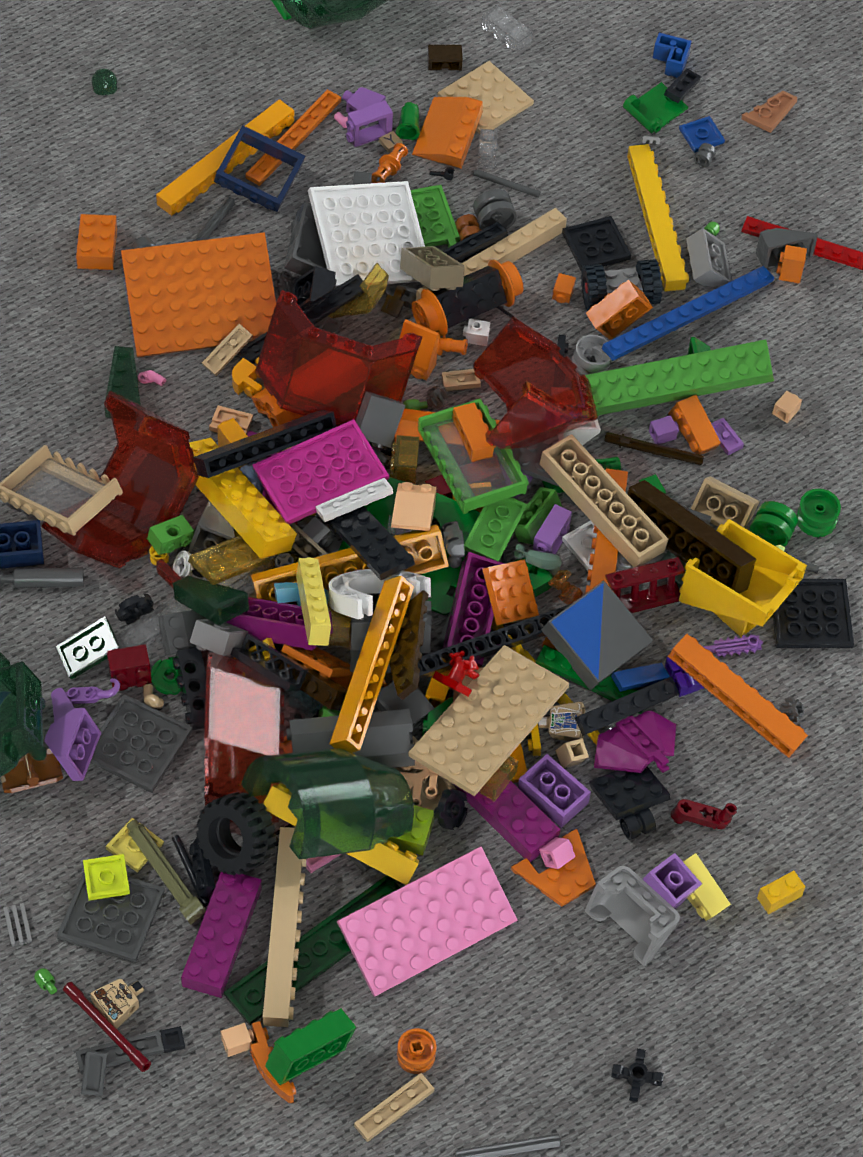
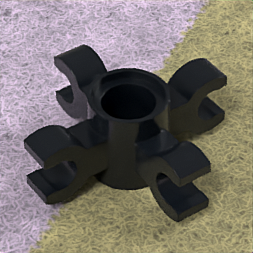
M637 1048L635 1063L630 1068L618 1064H613L612 1078L627 1079L631 1085L629 1101L638 1102L640 1087L645 1083L662 1086L664 1073L648 1071L644 1064L646 1052L644 1049ZM633 1073H640L642 1077L636 1078L633 1076Z

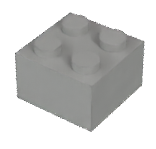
M216 618L196 620L190 643L195 644L199 650L212 651V654L216 657H233L230 655L232 649L242 647L248 631Z

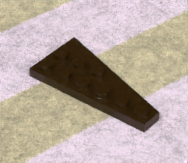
M425 590L409 601L389 661L397 696L402 700L418 688L420 669L417 666L422 656L419 649L423 646L425 630L423 615L427 613L425 601L428 600L429 596Z

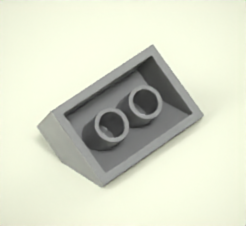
M704 228L686 238L687 250L690 256L689 262L693 272L692 278L696 283L702 286H722L732 281L723 241Z

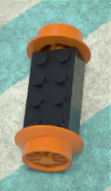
M490 260L488 266L464 276L463 287H456L455 290L440 288L438 291L423 289L421 291V299L412 303L414 319L417 324L435 332H440V336H444L447 334L448 328L503 304L506 307L513 306L515 297L523 293L522 278L512 262L506 261L500 264L497 260Z

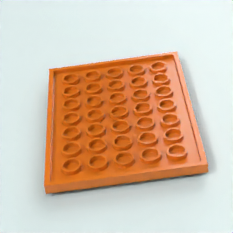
M265 232L121 250L137 357L217 347L238 324L242 325L253 335V338L248 342L250 343L279 324Z

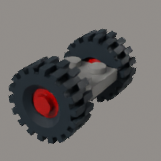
M657 259L639 260L636 262V268L604 271L602 264L582 266L581 291L583 293L585 309L589 311L593 305L598 304L607 294L612 293L621 283L630 280L644 292L651 305L660 304L662 280Z

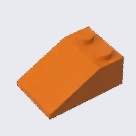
M405 319L394 357V367L400 372H407L417 379L427 381L436 366L439 333Z

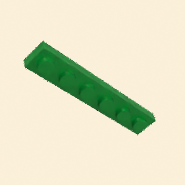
M544 645L536 660V664L590 690L573 670L570 662L563 654ZM608 677L591 691L611 701H615L638 690L630 689L620 692L613 679Z

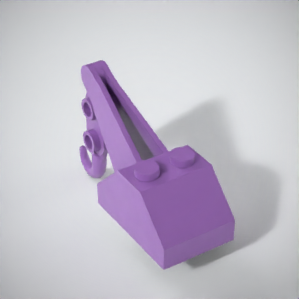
M110 679V682L115 684L110 690H101L97 687H73L67 692L62 688H57L51 693L54 723L50 725L44 741L72 781L84 780L101 735V731L86 709L75 708L73 704L96 703L99 699L114 696L120 689V683L117 679Z

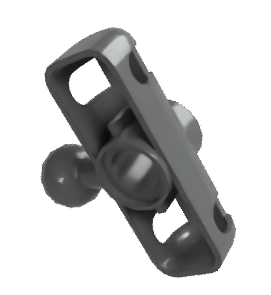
M457 521L447 522L441 528L444 547L449 554L447 560L450 567L458 568L462 564V557L465 556L463 532L460 530Z

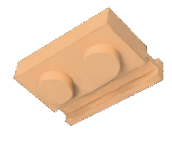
M218 405L209 426V431L217 432V426L221 422L234 418L247 434L253 420V414Z

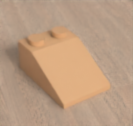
M410 482L399 483L391 527L430 531L435 510L437 487L429 484L413 485Z

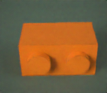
M785 246V250L780 253L779 262L782 263H778L776 271L779 274V280L800 283L807 248Z

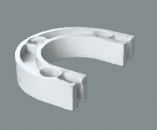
M371 569L344 573L336 576L329 582V606L340 614L361 619L364 617V614L367 616L373 615V596L368 594L381 593L385 580L398 576L404 577L414 586L410 598L412 600L423 590L429 594L428 597H431V578L404 570L383 580H380Z

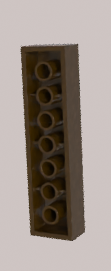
M646 480L629 487L627 495L668 538L666 546L668 551L685 563L690 559L698 558L700 560L699 570L739 594L748 590L756 562L755 557Z

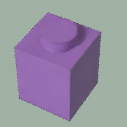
M671 415L650 422L649 433L655 444H663L677 438L679 426L676 421H673Z

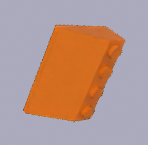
M434 97L412 155L462 168L483 113V101L469 97Z

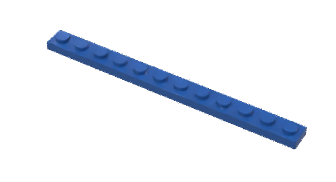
M762 266L604 343L602 350L614 361L773 282L775 277Z

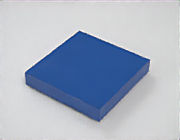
M710 116L679 126V130L694 153L698 152L699 147L703 143H708L712 146L725 143L724 137Z

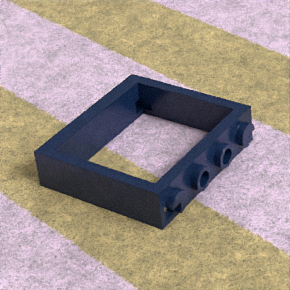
M242 125L216 173L214 182L223 188L233 191L236 195L244 196L251 202L264 206L267 210L270 209L278 212L303 165L305 155ZM241 141L294 167L278 198L224 172Z

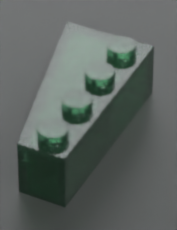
M115 346L104 404L105 417L142 421L133 347Z

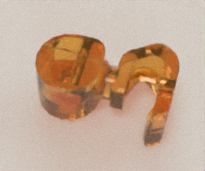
M559 570L550 580L549 585L557 590H561L562 593L559 595V598L563 603L569 605L581 598L583 592L577 586L570 585V582L566 581L571 576L570 571Z

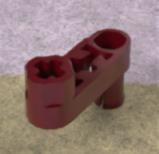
M682 799L673 808L670 815L677 824L689 821L722 830L729 825L732 817L737 813V807L732 803H728L721 810Z

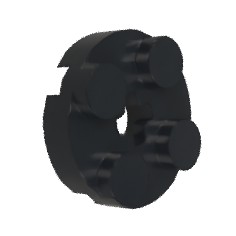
M144 594L145 597L139 598L138 595H134L119 604L120 609H115L118 620L129 625L136 622L137 617L153 613L154 602L151 596Z
M456 789L443 790L438 806L434 809V817L438 818L442 828L454 830L453 828H459L463 824L468 810L464 802L467 801V797L463 791Z

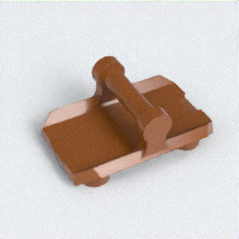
M23 745L19 748L20 755L4 758L0 762L1 766L13 765L5 772H0L4 793H15L55 783L63 779L60 763L49 748L32 752L30 745Z

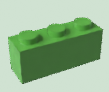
M540 487L529 501L514 531L518 542L534 545V537L553 506L556 504L562 507L556 490Z

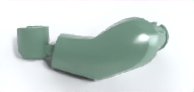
M516 545L517 551H514L516 559L525 557L527 563L542 569H549L553 577L552 583H559L563 580L560 570L562 560L558 555L536 550L526 552L523 545Z

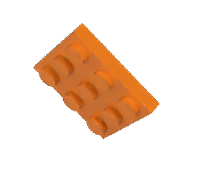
M525 559L482 569L496 626L539 615Z
M284 644L281 650L290 659L302 662L303 666L308 669L319 671V674L325 678L353 676L354 672H350V664L318 647H315L313 650H305L304 648L291 647Z

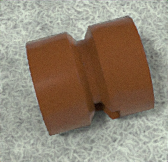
M463 215L455 222L461 241L481 231L475 215Z

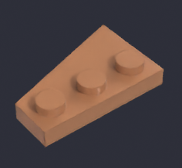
M781 91L769 98L767 103L754 107L750 113L742 114V120L771 133L797 103V97Z

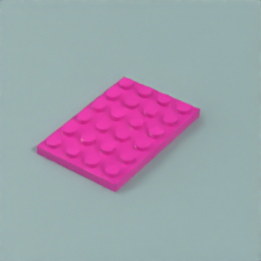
M354 419L252 465L254 472L285 523L289 525L316 513L315 506L382 478L389 479V474Z

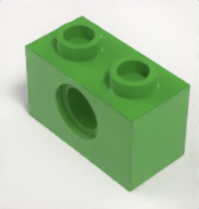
M180 515L150 527L147 539L158 555L171 553L182 546H188L192 542L194 530L185 517Z

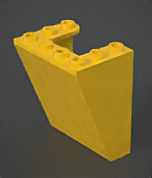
M728 519L725 524H720L716 531L756 558L748 590L740 594L699 570L700 560L694 558L693 560L690 559L685 565L686 573L682 577L683 584L679 590L681 593L679 601L763 627L803 579L807 565Z

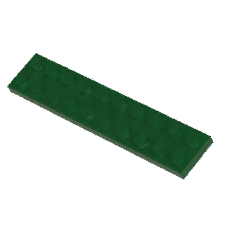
M386 875L300 937V942L295 944V949H299L298 961H294V968H297V980H292V987H296L295 993L351 953L337 921L399 889L400 887L390 876ZM268 961L224 991V996L249 1026L263 1017Z

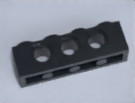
M197 648L178 650L175 658H173L174 670H178L177 684L178 688H182L183 692L181 694V702L183 706H186L187 713H185L187 725L190 724L193 730L213 727L217 719L201 650ZM190 668L194 673H187L185 669ZM189 687H196L198 691L193 692ZM200 705L203 709L197 710L193 706Z

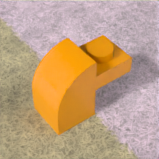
M242 358L232 370V386L238 395L244 391L251 398L262 390V385L254 381L258 377V367L245 358Z

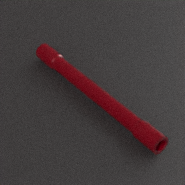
M68 982L63 987V991L70 999L88 1014L141 1072H145L150 1068L151 1062L106 1019L73 982Z

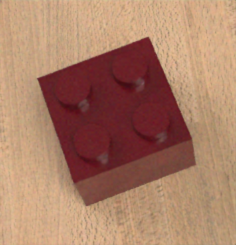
M146 644L107 651L110 679L113 678L119 681V691H124L128 687H143L145 684L152 683Z

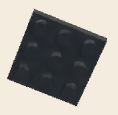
M612 216L562 228V234L580 271L582 266L602 264L604 267L631 259V253Z
M648 766L641 773L616 770L589 781L593 792L616 821L671 800L668 790Z

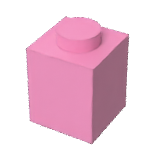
M555 837L539 849L545 867L559 869L575 857L571 842L565 838Z

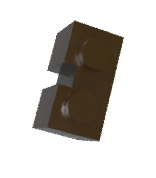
M428 45V70L448 69L451 71H462V45Z

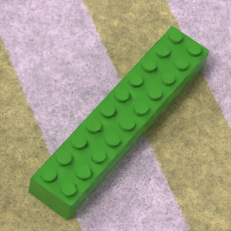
M766 339L584 375L589 409L592 416L686 399L693 395L701 396L774 381Z

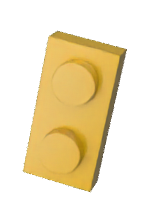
M537 724L530 732L531 739H527L528 751H532L533 756H541V743Z

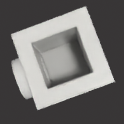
M469 319L468 326L464 325L463 336H466L470 344L487 346L491 322Z

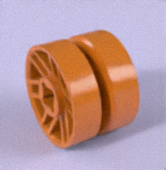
M420 1028L404 1032L399 1038L397 1047V1060L401 1068L411 1074H420L428 1071L433 1066L436 1056V1041L428 1031Z

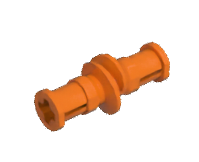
M396 143L392 152L381 156L377 171L372 173V183H385L387 177L397 174V171L401 168V159L408 154V149L404 144Z
M437 332L439 333L437 355L441 356L443 351L457 352L462 355L466 354L467 339L455 340L453 338H446L445 335L441 338L440 332Z

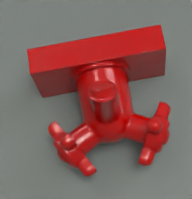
M464 651L454 654L450 653L452 660L449 663L453 667L449 674L445 676L435 671L432 678L469 697L472 690L464 686L462 681L465 675L471 679H477L480 674L473 670H478L479 667L474 660V656H470V660L463 659Z

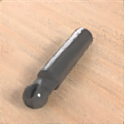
M83 567L15 569L12 574H4L0 571V587L4 583H13L15 588L84 587Z

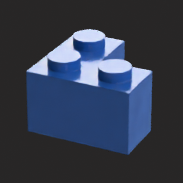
M663 33L658 34L654 46L653 59L666 62L665 75L678 78L683 73L689 57L691 41Z

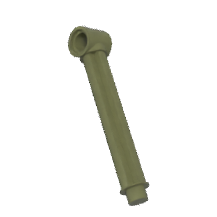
M136 819L127 824V828L130 831L128 835L137 844L180 905L179 910L192 925L205 915V907L189 891L145 829L144 824H139Z

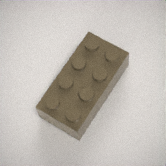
M435 246L401 248L400 269L406 272L407 275L412 276L414 280L428 287L429 290L438 291L440 288L455 290L456 287H463L464 265Z

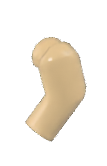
M145 684L143 686L144 703L151 708L161 709L164 705V700L153 694V685Z

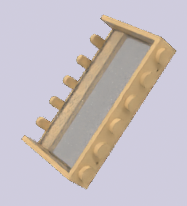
M44 445L0 483V499L4 503H9L16 509L19 508L28 515L31 514L38 520H43L50 526H55L62 532H67L74 536L76 535L75 532L106 507L111 500H114L115 496H120L123 491L116 478L110 481L108 476L104 474L101 476L102 480H100L93 468L89 470V475L82 463H79L76 468L69 457L65 459L66 463H64L57 451L53 454L54 457H52L48 447Z

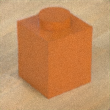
M559 273L553 289L552 299L558 303H570L576 277Z

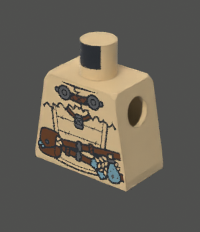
M118 979L91 992V1001L117 1029L139 1008V1001L136 996L141 994L144 988L139 981L127 986L122 979Z

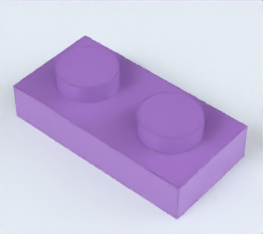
M724 418L711 423L721 442L720 446L727 455L743 448L744 443Z

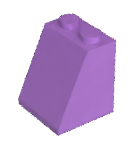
M676 853L651 870L643 878L675 910L702 885Z

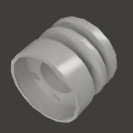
M586 335L578 340L570 363V370L579 381L585 383L584 375L608 371L611 359L602 350L603 344L608 342L605 338L598 335Z

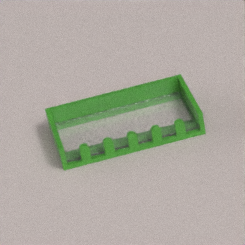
M481 399L458 406L475 402L477 409L481 410L482 420L484 423H487L489 435L491 438H494L496 443L493 457L471 462L452 420L454 407L418 419V431L463 514L522 493L524 495L529 485L527 476L522 474L519 462L513 458L511 448L507 447L503 434L499 433L495 419L490 417L487 405L483 404Z

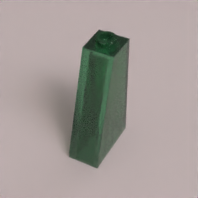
M189 575L173 583L176 601L217 625H221L249 610L248 593Z

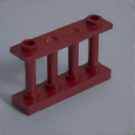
M679 557L606 574L605 578L611 590L629 612L635 613L679 602L681 593L675 582V576L685 573V569ZM668 577L666 585L657 587V580ZM649 582V589L639 591V584ZM631 586V593L621 595L622 588Z

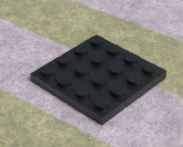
M802 579L773 613L776 648L854 647L846 579Z

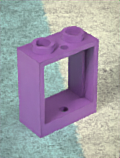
M386 100L348 113L346 138L349 143L352 142L354 147L372 142L392 132L393 111ZM378 120V124H377V125H374V126H371V127H368V128L359 130V127H360V126H363V125H366V124H369V123H372V122H375V121Z
M555 504L534 537L533 550L556 554L563 542L562 537L569 532L572 512Z

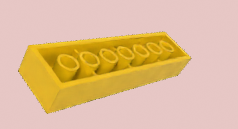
M211 437L180 445L175 460L177 465L260 559L291 551L297 533L289 524L285 523L281 515L238 467L210 478L197 475L193 457L219 448Z
M283 783L272 786L263 803L266 806L265 810L391 878L405 885L409 883L419 864L416 854L408 850L404 853L398 849L399 845L388 840L386 843L380 840L381 836L377 833L363 831V826L354 821L351 824L344 821L345 817L335 811L333 814L325 811L326 806L318 802L315 804L307 801L308 797L299 792L295 795L290 792L291 788Z

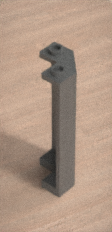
M410 709L373 712L360 751L342 755L330 745L339 716L289 720L290 728L286 729L287 741L291 740L292 746L289 768L294 770V777L415 766V760L409 757V751L414 747Z

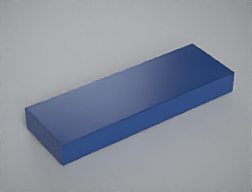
M661 662L613 672L611 677L621 692L649 686L670 676Z

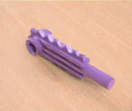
M750 634L749 637L743 635L742 638L735 636L732 640L729 637L726 640L720 638L719 641L715 640L714 645L703 647L715 653L718 658L720 656L725 657L726 654L733 656L734 653L740 656L741 652L748 654L749 651L755 653L757 650H762L761 645L763 641L759 640V635Z

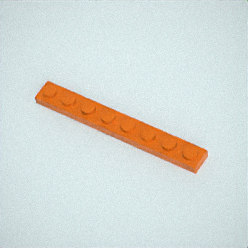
M327 89L277 142L295 150L339 105L341 97ZM265 153L245 174L246 179L260 186L283 161Z

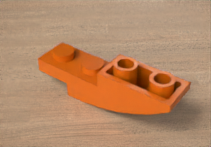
M260 1021L252 1023V1032L256 1043L250 1045V1053L259 1073L281 1098L288 1103H293L294 1095H296L294 1083L288 1081L279 1085L265 1067L269 1058L268 1055L273 1050V1047H269L267 1043L269 1035L266 1027L262 1028Z

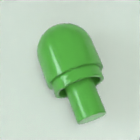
M709 222L704 229L716 236L720 231V226L716 222Z
M409 399L403 402L405 405L404 409L420 410L428 408L427 401L419 402L418 399Z
M45 968L37 970L34 979L39 987L43 990L47 989L51 995L56 993L55 980L50 971Z

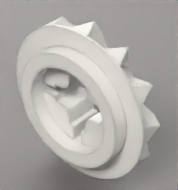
M189 551L179 552L174 560L173 573L178 581H187L192 576L195 561L192 560L193 555Z

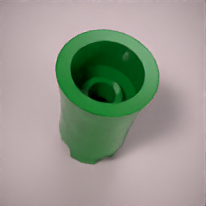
M407 102L402 107L399 123L396 128V134L400 139L415 140L420 135L419 107L417 104Z

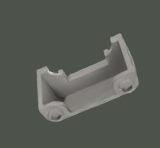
M626 866L617 867L597 882L585 909V912L596 921H604L611 917L634 938L638 944L635 946L633 954L636 960L643 966L653 959L680 919L679 913L632 869Z

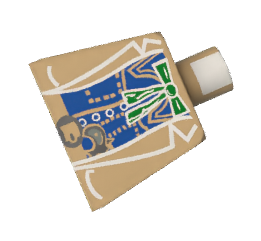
M582 702L552 706L550 708V716H544L539 721V728H549V734L552 738L570 742L584 739L575 720V717L585 713L584 704Z

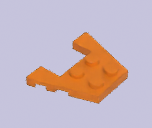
M577 829L561 837L569 839L575 857L561 868H548L538 874L527 858L511 867L515 874H518L526 882L541 890L543 894L561 907L593 889L596 885Z

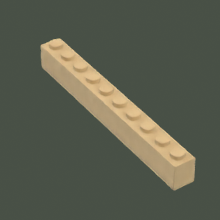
M556 208L552 209L463 262L464 276L488 266V262L493 259L497 260L500 264L506 261L515 262L560 235L562 228H566L567 218ZM423 286L420 289H418L416 294V300L421 299V291L423 289L429 288Z
M280 827L263 1026L288 1027L289 1020H293L294 1007H290L291 1000H295L296 987H292V980H297V968H294V961H298L299 949H295V944L300 942L301 930L297 929V923L302 921V911H299V904H303L304 892H300V886L305 885V873H302V867H306L307 855H303V851L308 849V836H305V831L299 828Z

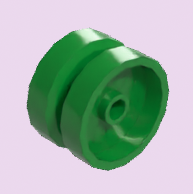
M819 488L807 491L801 497L797 511L798 527L801 531L813 537H825L831 534L836 528L840 515V500L829 490Z
M767 501L760 505L756 517H754L751 523L750 532L774 546L781 545L785 547L788 545L791 535L797 526L798 518L795 512L788 506L775 501Z

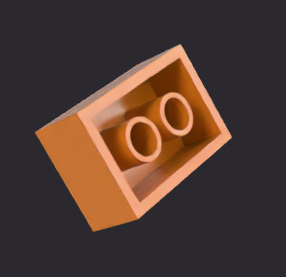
M80 215L76 253L77 269L113 270L117 238L116 215Z
M630 280L621 283L612 293L607 294L598 304L593 305L586 314L595 329L611 340L650 311L653 306L644 292Z

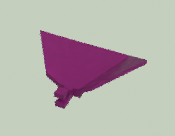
M649 710L636 717L631 715L616 722L614 728L598 736L594 768L641 773L650 762L655 761L662 773L668 771L669 766L666 764L669 763V760L665 756H674L676 724Z

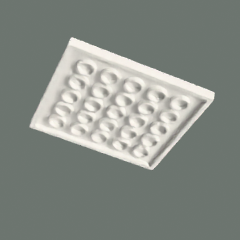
M408 181L310 187L308 189L327 270L336 272L335 279L337 282L335 288L359 274L366 286L419 282L400 269L401 248L425 247Z

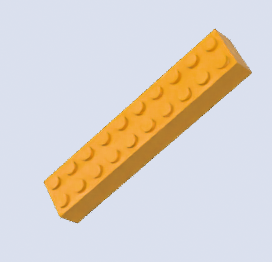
M437 524L432 525L430 531L414 530L393 536L414 558L415 565L404 569V571L420 575L449 567L441 530ZM351 548L314 558L319 561L323 586L328 591L329 582L336 576L352 571L370 569ZM298 562L252 574L251 579L256 598L277 602L274 583H297ZM296 601L286 603V604L297 605V604H296Z

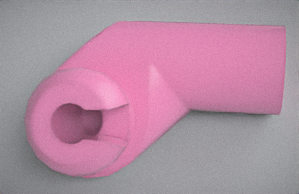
M152 370L138 374V380L143 384L155 382L162 386L166 382V378Z

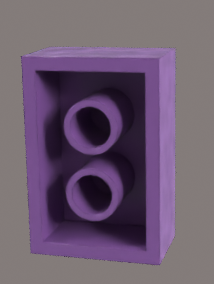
M548 754L519 778L518 788L561 828L589 803L591 791Z

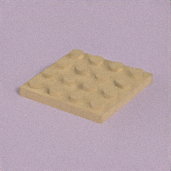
M490 61L438 92V97H469L483 101V113L476 129L481 136L486 135L534 104L532 98Z

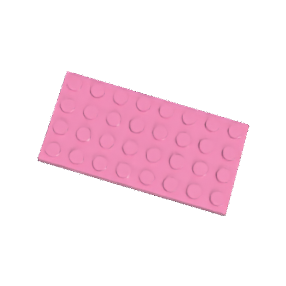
M481 846L343 917L337 923L373 996H377L518 920Z

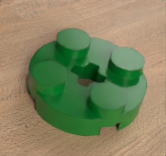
M168 657V659L163 661L161 659L151 669L152 685L158 692L166 695H177L182 691V688H178L177 684L178 670H174L173 658L175 657ZM174 673L173 679L167 678L166 674Z

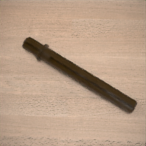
M607 432L604 438L605 442L619 445V448L622 446L702 465L704 460L703 455L624 436L623 433L618 435Z

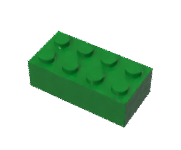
M342 1008L334 1012L329 1011L323 1018L319 1020L314 1019L306 1027L295 1029L289 1036L278 1038L274 1042L273 1050L268 1055L269 1058L265 1067L279 1085H282L343 1052L356 1026Z

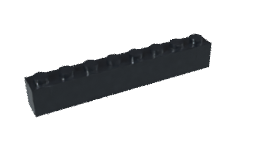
M322 409L195 456L193 459L197 475L210 478L337 427L334 412Z

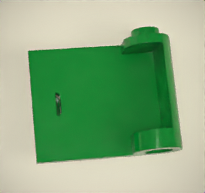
M662 82L639 98L635 95L629 96L623 103V108L650 133L659 132L663 126L686 111L688 106L682 100L677 103L664 96L667 87Z

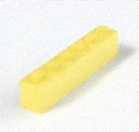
M311 557L299 558L296 579L308 645L328 646L331 622L319 561Z

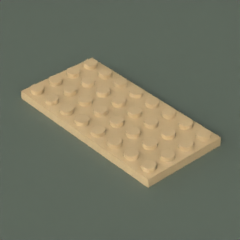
M505 645L480 671V676L477 679H473L467 686L472 690L469 697L460 694L409 751V757L473 796L480 791L569 688V682Z

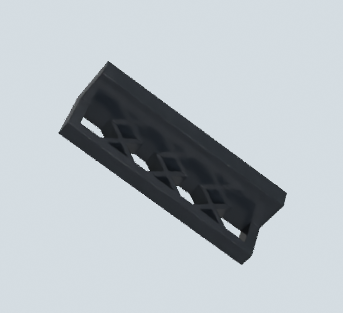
M496 222L443 250V252L461 263L507 237L508 231L499 222Z
M247 634L242 647L233 648L230 654L287 691H300L308 669L252 634ZM251 641L255 643L257 650L255 652L248 650ZM269 651L271 660L265 661L262 652ZM278 660L284 661V670H279ZM295 668L300 671L297 680L293 678L291 671Z

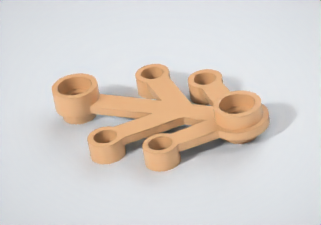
M415 761V766L401 767L404 772L388 769L385 772V780L387 782L393 783L396 780L406 782L393 791L383 790L379 794V803L385 808L392 807L395 804V799L413 788V795L409 804L418 802L417 806L421 807L422 801L420 797L423 780L430 776L429 787L426 788L425 795L427 799L434 800L438 795L436 785L437 778L440 775ZM412 768L422 770L418 774L408 773L412 770ZM393 774L394 777L390 778L388 775ZM430 791L435 792L433 795L428 794ZM385 799L391 800L390 802H384Z

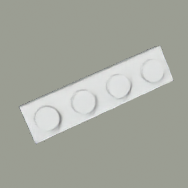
M382 478L315 506L316 511L322 520L326 522L393 494V488L385 478Z

